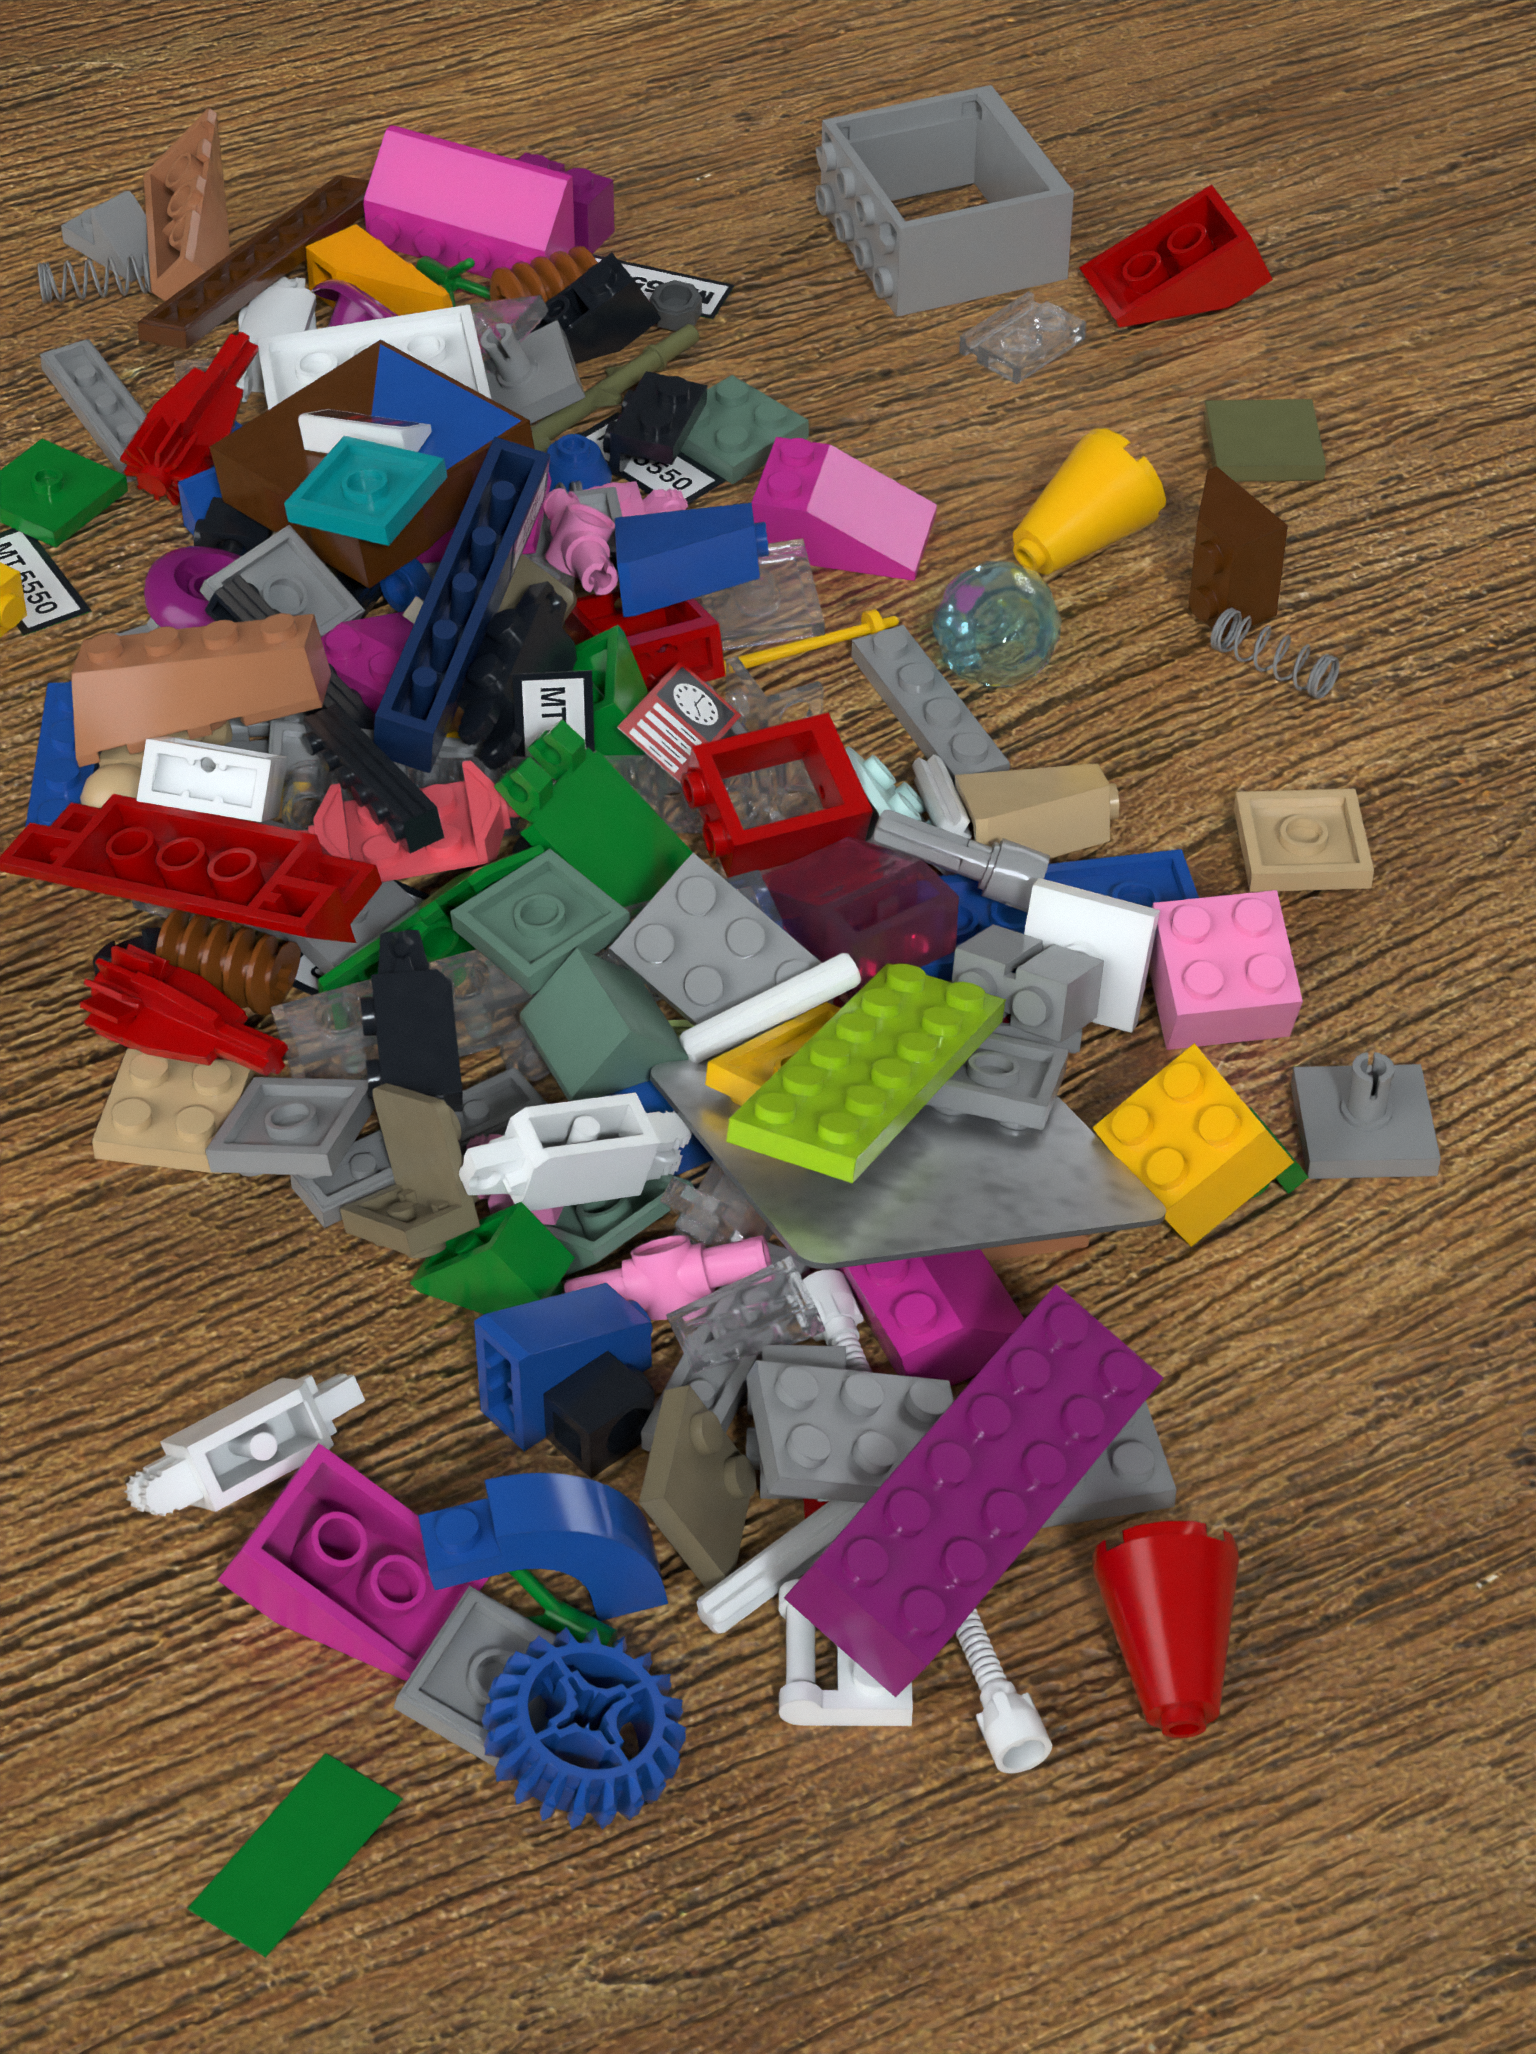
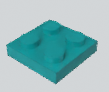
M343 436L284 502L288 522L389 546L448 477L444 458Z

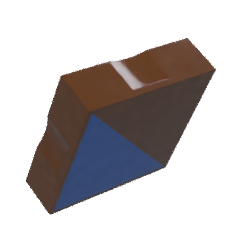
M380 339L210 446L223 502L274 532H279L290 525L319 559L367 588H371L430 549L443 535L456 527L494 436L535 449L529 419ZM331 409L431 424L432 432L418 452L444 458L448 477L389 546L290 523L287 519L284 502L328 454L304 449L298 422L301 414Z

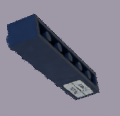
M494 436L375 714L373 742L393 762L431 773L459 706L456 702L467 679L468 669L478 654L487 633L489 622L499 610L545 500L550 454Z

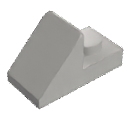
M124 191L102 204L89 208L79 216L61 225L63 242L104 267H106L107 258L109 256L112 257L118 275L126 279L127 258L132 254L136 260L140 276L144 275L143 254L148 253L146 214L130 191ZM132 260L130 265L129 282H133L137 279ZM110 263L109 270L113 271Z

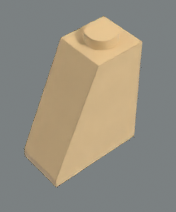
M1098 763L955 775V788L970 819L968 826L972 833L971 840L992 847L994 842L1000 843L1002 838L1048 854L1050 858L1110 842V820L1119 818L1117 786L1115 783L1109 784Z

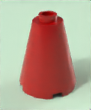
M1160 1521L1136 1525L1122 1530L1123 1544L1108 1551L1106 1550V1540H1103L1096 1546L1092 1556L1093 1573L1146 1722L1153 1727L1160 1728L1162 1734L1167 1737H1194L1205 1732L1206 1725L1216 1720L1220 1715L1239 1564L1238 1545L1233 1535L1224 1529L1223 1541L1208 1537L1206 1523L1196 1521Z

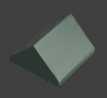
M579 948L572 952L520 1012L521 1025L568 1101L598 1098L650 1080L651 1069L657 1064L689 1060L688 1055L680 1044L679 1037L644 983L631 971Z

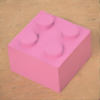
M1277 890L1153 903L1152 908L1160 910L1149 971L1166 1050L1189 1048L1194 1043L1199 1047L1290 1037L1303 1000Z

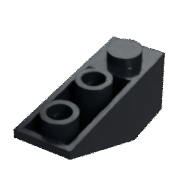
M611 252L514 327L513 331L518 340L558 320L567 336L574 362L577 364L621 351L659 322L661 317L632 276Z

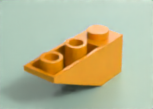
M357 224L305 246L310 291L321 282L332 279L343 280L361 289L398 316L453 307L449 293L444 287L430 280L418 271L413 264L406 262L386 247L381 240L374 238ZM318 296L334 309L337 301Z

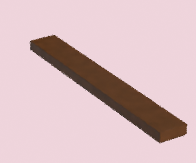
M341 175L334 177L138 321V339L188 349L306 259L305 246L346 229L365 215L364 196L369 180Z

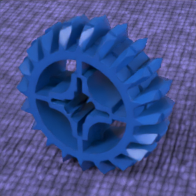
M567 1627L560 1633H557L553 1644H550L538 1635L534 1641L529 1643L525 1654L516 1651L514 1655L508 1658L503 1673H500L499 1677H495L488 1692L490 1703L486 1704L482 1714V1728L489 1731L484 1742L485 1756L499 1758L495 1768L496 1782L511 1780L519 1782L514 1792L516 1805L528 1801L532 1797L542 1802L540 1806L542 1821L550 1818L556 1809L567 1812V1819L571 1830L582 1824L586 1813L592 1815L602 1830L613 1822L617 1812L630 1821L640 1813L644 1801L652 1804L661 1797L666 1787L665 1781L673 1778L679 1767L680 1754L678 1752L681 1750L686 1739V1727L678 1724L683 1713V1700L667 1697L672 1686L670 1682L671 1674L651 1676L648 1673L652 1665L651 1652L638 1656L636 1659L625 1654L627 1650L625 1636L616 1640L612 1647L601 1644L596 1627L586 1633L582 1643L576 1641ZM541 1696L548 1706L545 1711L548 1723L545 1730L536 1734L530 1721L528 1704L536 1697ZM629 1722L634 1727L639 1747L638 1755L630 1761L621 1750L624 1740L620 1735L622 1726Z

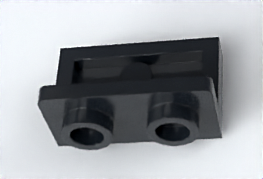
M646 371L635 391H627L623 400L621 415L617 422L611 420L605 431L603 451L610 454L609 467L612 475L621 477L632 456L673 465L707 403L708 385L687 381L678 376H665Z

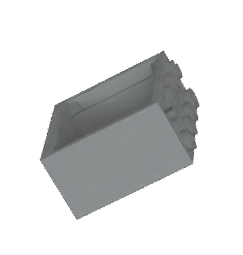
M992 85L822 120V146L816 147L817 161L821 169V185L816 186L815 189L818 210L822 216L829 218L835 228L838 240L841 243L847 244L854 255L858 269L861 271L865 270L873 282L877 296L880 299H885L896 317L1068 279L1074 191ZM974 183L989 204L905 221L891 201Z

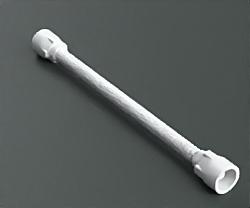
M826 1269L807 1276L798 1285L795 1297L813 1339L816 1342L823 1339L826 1341L827 1346H846V1370L872 1372L858 1341L860 1335L857 1324L864 1321L863 1315L845 1275L838 1270ZM975 1608L958 1628L956 1636L981 1690L980 1701L984 1709L983 1712L976 1714V1720L997 1769L1004 1773L1023 1772L1043 1762L1052 1750V1743L1031 1695L1028 1692L1022 1695L1018 1694L1012 1682L1006 1680V1675L1003 1673L1000 1661L997 1659L993 1645L990 1643V1639Z

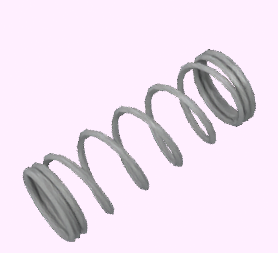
M149 253L143 254L145 288L134 256L132 254L128 256L125 291L121 285L114 260L109 256L106 260L103 293L91 259L87 258L84 268L82 295L71 263L66 260L63 268L61 298L49 263L46 262L45 264L43 262L41 264L39 262L38 275L42 302L44 304L52 302V287L58 301H64L67 267L69 268L79 299L84 300L86 297L88 266L91 268L99 295L105 298L108 292L110 263L121 294L126 296L129 290L131 260L142 292L146 295L148 292L152 294Z
M1234 608L1225 610L1219 616L1210 637L1211 647L1214 650L1226 653L1234 649L1235 657L1239 662L1242 663L1254 659V665L1260 672L1273 668L1274 675L1280 682L1293 677L1295 688L1299 691L1308 690L1309 696L1315 699L1323 698L1333 687L1340 668L1338 658L1330 656V654L1321 656L1311 670L1307 686L1301 687L1297 684L1296 675L1310 654L1311 647L1309 644L1305 645L1299 652L1293 672L1287 677L1282 678L1277 674V663L1280 662L1289 648L1291 642L1289 634L1280 641L1273 663L1266 668H1261L1257 663V655L1264 648L1270 637L1271 626L1268 625L1263 628L1257 638L1254 653L1250 657L1243 659L1239 657L1237 647L1250 629L1252 623L1251 616H1247L1242 621L1241 612ZM1233 617L1231 628L1221 642L1223 631L1229 620ZM1248 621L1247 626H1246V628H1245L1243 634L1240 636L1241 631H1242V629H1243L1245 623ZM1267 631L1266 636H1265V638H1264L1262 644L1260 645L1261 639H1262L1263 635L1265 634V632ZM1235 639L1234 644L1230 648L1226 649ZM1285 641H1286L1285 647H1284V649L1282 650L1281 654L1279 655L1280 650H1281L1283 644H1284ZM1305 650H1306V653H1305V655H1304V657H1303L1301 663L1299 664V662H1300V660H1301V657H1302L1303 653H1304ZM1332 662L1328 677L1320 689L1317 690L1320 678Z

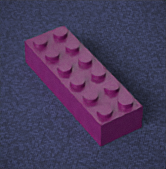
M1055 1284L792 1587L784 1599L896 1698L930 1664L1164 1378Z

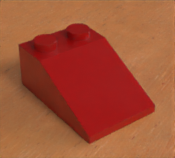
M1212 184L1079 267L1083 276L1119 328L1229 308L1238 301L1251 296L1256 290L1273 280L1251 235Z

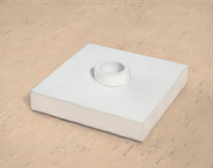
M1039 878L1033 884L1024 934L1043 940L1042 951L1056 944L1104 960L1097 1018L1092 1022L1130 1033L1133 1032L1138 1023L1160 910Z

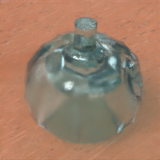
M984 561L971 569L960 572L945 586L942 599L934 611L932 629L939 644L942 660L948 664L951 671L957 676L987 687H1012L1036 676L1049 664L1060 639L1062 620L1049 585L1037 572L1009 561Z

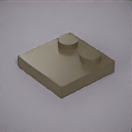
M686 1385L664 1390L639 1504L704 1587L709 1590L736 1569L749 1500L756 1489V1476L752 1463L745 1455L739 1452L724 1432L717 1416L706 1408L691 1386Z

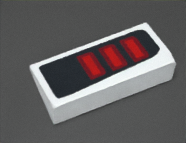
M331 409L303 413L298 418L304 449L321 453H329L343 436L418 452L432 432L431 424Z

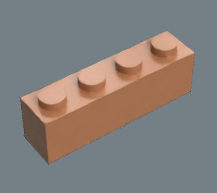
M210 108L143 175L151 292L164 301L231 254L217 113Z
M280 613L263 620L236 623L230 620H219L201 627L184 629L160 627L148 633L122 636L105 633L92 639L83 640L71 672L75 752L79 767L101 762L100 751L127 745L130 755L144 752L146 739L161 737L186 730L190 740L213 735V731L222 727L227 720L240 717L241 722L245 726L322 708L331 677V670L314 614L292 616Z

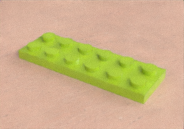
M887 963L729 1118L726 1142L853 1184L1002 1023L1006 999L987 994L983 988L973 983H951L926 975L924 970L914 965H893Z

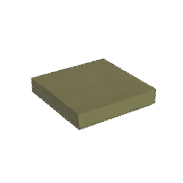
M1312 399L1205 400L1204 420L1213 467L1217 466L1235 482L1324 480L1326 462Z

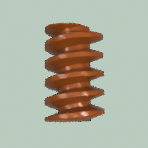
M578 245L571 248L568 254L563 251H557L551 254L549 259L543 256L536 257L531 260L530 265L521 261L515 263L511 270L506 267L495 269L490 279V298L498 322L509 324L512 327V318H516L518 324H520L531 313L542 307L550 298L556 296L598 262L588 249Z
M177 909L172 911L163 922L156 947V955L169 960L170 965L181 967L202 976L240 1008L245 1009L249 1007L253 1013L266 1016L276 1011L289 994L298 973L301 949L296 942L287 941L278 953L276 936L265 934L256 944V935L251 928L242 927L234 937V928L231 922L220 920L211 930L209 916L197 914L189 923V913Z

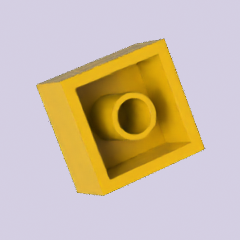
M1195 1043L1092 1127L1113 1155L1120 1159L1164 1204L1166 1208L1165 1220L1191 1247L1294 1163Z

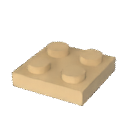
M1356 789L1236 792L1234 813L1250 892L1370 889L1372 887L1374 868Z
M127 1048L92 1139L95 1159L222 1174L211 1172L205 1150L253 1080V1070L228 1060L215 1059L210 1066L147 1055L136 1049Z

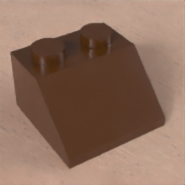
M1217 466L1207 470L1197 520L1188 609L1193 612L1197 619L1206 623L1211 629H1213L1219 616L1229 608L1240 611L1242 621L1247 616H1251V626L1277 615L1288 525ZM1233 617L1229 620L1223 631V639L1231 628ZM1248 621L1245 623L1242 630L1246 628Z

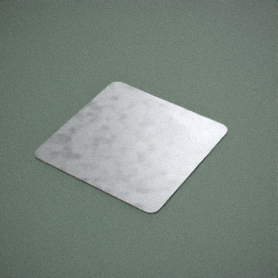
M710 1057L700 1063H693L691 1060L664 1062L655 1065L651 1069L650 1080L792 1256L801 1264L811 1268L836 1269L1155 1226L1165 1219L1166 1208L1164 1204L1120 1159L1113 1155L1109 1148L1058 1096L1055 1098L1043 1130L1034 1128L1024 1130L1010 1129L1000 1125L993 1119L971 1114L959 1116L946 1115L936 1111L930 1105H925L852 1184L726 1142L729 1118L741 1106L734 1103L730 1096L705 1085L708 1061L716 1057Z

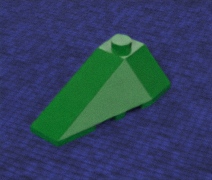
M537 845L457 875L381 933L419 930L429 969H438L451 979V982L495 965L453 930L450 911L536 858L545 850L541 845ZM381 933L318 979L322 1024L328 1032L362 1019L360 998L373 996L371 975L378 974Z

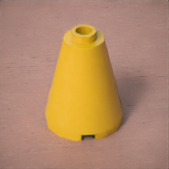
M1094 428L1076 444L1013 532V553L1017 561L1026 570L1049 575L1153 524L1160 516L1158 513L1166 505L1162 482L1152 464L1144 455L1136 461L1124 449L1131 443L1125 437L1107 428Z

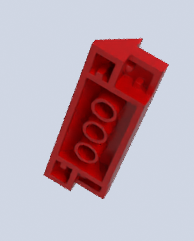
M112 794L101 808L71 802L51 826L30 822L0 856L1 872L306 938L356 943L350 924L382 885L375 864L323 854L318 836L315 834L221 815L139 802L137 798Z

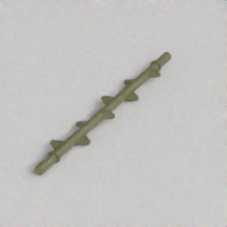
M686 324L656 345L650 344L645 347L641 355L626 365L608 367L605 370L607 377L584 392L586 398L542 418L540 422L531 427L535 450L546 453L548 447L552 444L550 442L552 439L600 407L620 404L623 401L620 394L638 383L646 371L652 373L654 371H662L666 368L667 362L696 344L700 338L697 329L691 324ZM327 563L325 564L336 577L340 571Z

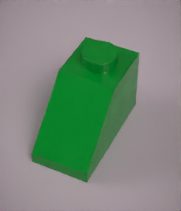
M519 1202L480 1219L479 1227L446 1241V1248L435 1255L426 1257L410 1281V1284L420 1293L481 1314H486L560 1295L564 1289V1285L560 1281L575 1257L522 1202Z

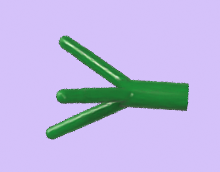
M423 256L418 260L416 269L437 285L445 288L449 293L453 307H456L453 292L458 288L491 300L489 287L461 278V274L474 267L475 261L473 258H467L451 268L429 256Z
M529 1569L508 1572L545 1609L544 1615L528 1616L525 1618L546 1630H554L558 1633L567 1627L578 1643H582L586 1633L596 1627L601 1644L612 1647L618 1630L558 1600Z

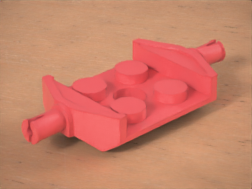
M470 760L462 762L465 781L434 784L425 788H419L437 806L445 838L411 854L399 842L394 843L391 840L386 828L382 824L377 825L374 822L369 810L365 806L360 807L355 800L344 802L340 783L330 785L313 818L314 825L308 826V830L299 831L317 835L323 854L375 864L381 881L387 882L489 864L497 860L504 831L511 828L509 818L521 816L512 809L495 789V784Z

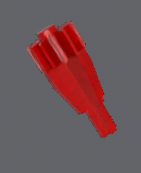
M239 332L237 336L231 333L206 372L194 367L153 405L120 457V461L127 464L123 472L126 476L137 477L138 484L136 487L139 490L144 489L154 495V499L157 501L162 496L167 495L172 505L177 506L180 502L178 482L214 466L210 446L232 433L244 392L243 389L236 385L259 350L258 345L249 342V335L244 332Z
M128 944L127 949L115 945L111 947V963L98 958L95 963L100 970L99 973L95 976L94 980L85 978L83 984L91 987L92 997L81 1001L80 1008L91 1012L84 1021V1024L96 1030L95 1033L147 1055L210 1066L218 1057L235 1062L264 1076H268L270 1072L278 1075L285 1067L282 1057L289 1050L285 1042L244 1025L248 1020V1016L242 1008L202 976L181 967L172 966L167 959L131 944Z

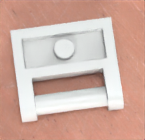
M799 1579L785 1582L779 1589V1612L786 1619V1685L779 1692L780 1718L792 1725L912 1726V1682L895 1698L838 1646L837 1690H822L816 1685L815 1626L784 1599Z

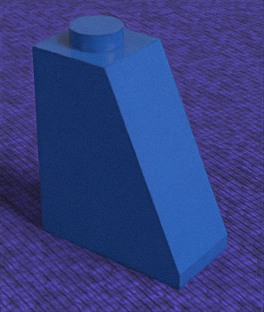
M752 503L615 518L616 558L623 617L637 616L759 579L758 558L769 556L766 522L754 523Z
M607 1283L486 1313L474 1321L480 1410L524 1452L546 1438L543 1394L598 1356L609 1351L627 1368L634 1367L642 1373L652 1367L651 1334L653 1327L648 1314L637 1302L625 1300Z

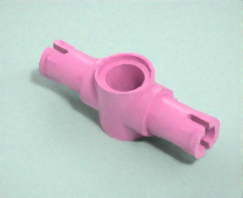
M561 488L552 490L547 494L543 502L544 513L551 521L550 531L553 538L545 554L546 560L561 572L579 578L581 585L586 591L591 593L593 589L596 595L608 594L615 588L619 578L617 569L610 561L611 554L608 541L615 528V523L597 509L580 504L579 498L575 493L569 491L567 494L565 489Z
M673 1235L655 1239L634 1248L630 1252L632 1258L622 1261V1268L568 1279L565 1282L564 1288L565 1293L607 1283L625 1300L637 1302L647 1311L651 1320H667L687 1315L702 1308L707 1303L705 1297L714 1295L716 1287L770 1276L773 1269L768 1244L764 1235L706 1248L703 1242L691 1245L688 1236Z

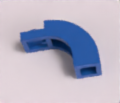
M523 1473L485 1480L488 1498L418 1515L428 1571L434 1590L516 1570L547 1569L568 1574L579 1580L591 1595L599 1621L668 1604L656 1548L647 1519L632 1500L621 1492L600 1482L558 1473Z

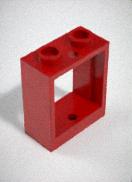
M616 588L606 595L592 594L577 598L576 606L565 620L567 634L574 641L575 646L619 625L625 632L649 693L679 661L704 682L726 677L720 624L694 598L637 616L623 617L622 607H614L615 601L621 598L620 588Z
M829 712L692 746L688 771L683 773L681 777L683 794L688 806L691 809L698 808L703 819L702 831L706 849L712 859H720L728 879L865 844L873 810ZM802 759L824 809L744 830L722 779Z

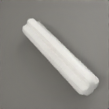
M934 754L927 761L918 757L912 765L916 775L914 782L933 826L971 839L972 833L968 826L970 819L944 761Z
M841 953L683 1031L679 1038L680 1044L688 1055L689 1060L693 1063H700L857 987L861 981L860 972L848 953Z
M830 1500L700 1596L697 1600V1614L702 1623L706 1624L715 1634L725 1633L776 1595L785 1582L795 1580L804 1574L865 1503Z

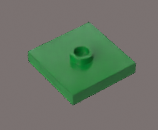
M42 438L0 470V523L57 548L128 492L126 475Z

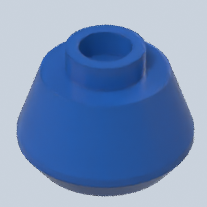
M568 434L548 447L546 453L550 454L549 474L552 480L549 492L554 490L559 482L564 484L567 492L570 491V483L572 481L576 482L579 480L582 483L583 490L612 482L611 469L599 446L585 436Z

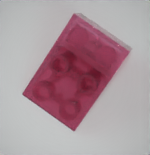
M848 836L746 882V889L792 938L820 962L823 963L841 953H848L860 972L861 981L857 987L845 992L850 998L858 993L887 963L893 965L910 964L920 968L954 952L956 948L959 896L922 859Z

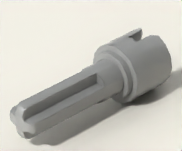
M884 810L881 813L873 833V841L877 845L978 881V888L982 889L981 896L1027 913L1033 884L1039 878L1044 879L1050 860V855L1004 838H1002L1000 843L994 842L992 847L892 810Z

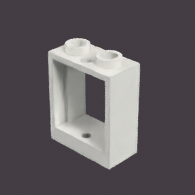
M170 736L148 738L145 743L137 801L264 822L279 817L288 757Z

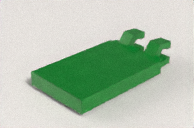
M562 719L549 732L546 730L541 733L527 748L541 767L529 756L516 769L513 767L508 770L494 787L519 816L529 821L520 834L532 847L541 845L545 851L548 849L554 851L629 912L630 921L632 922L693 852L598 750L593 752L589 747L585 748V740Z

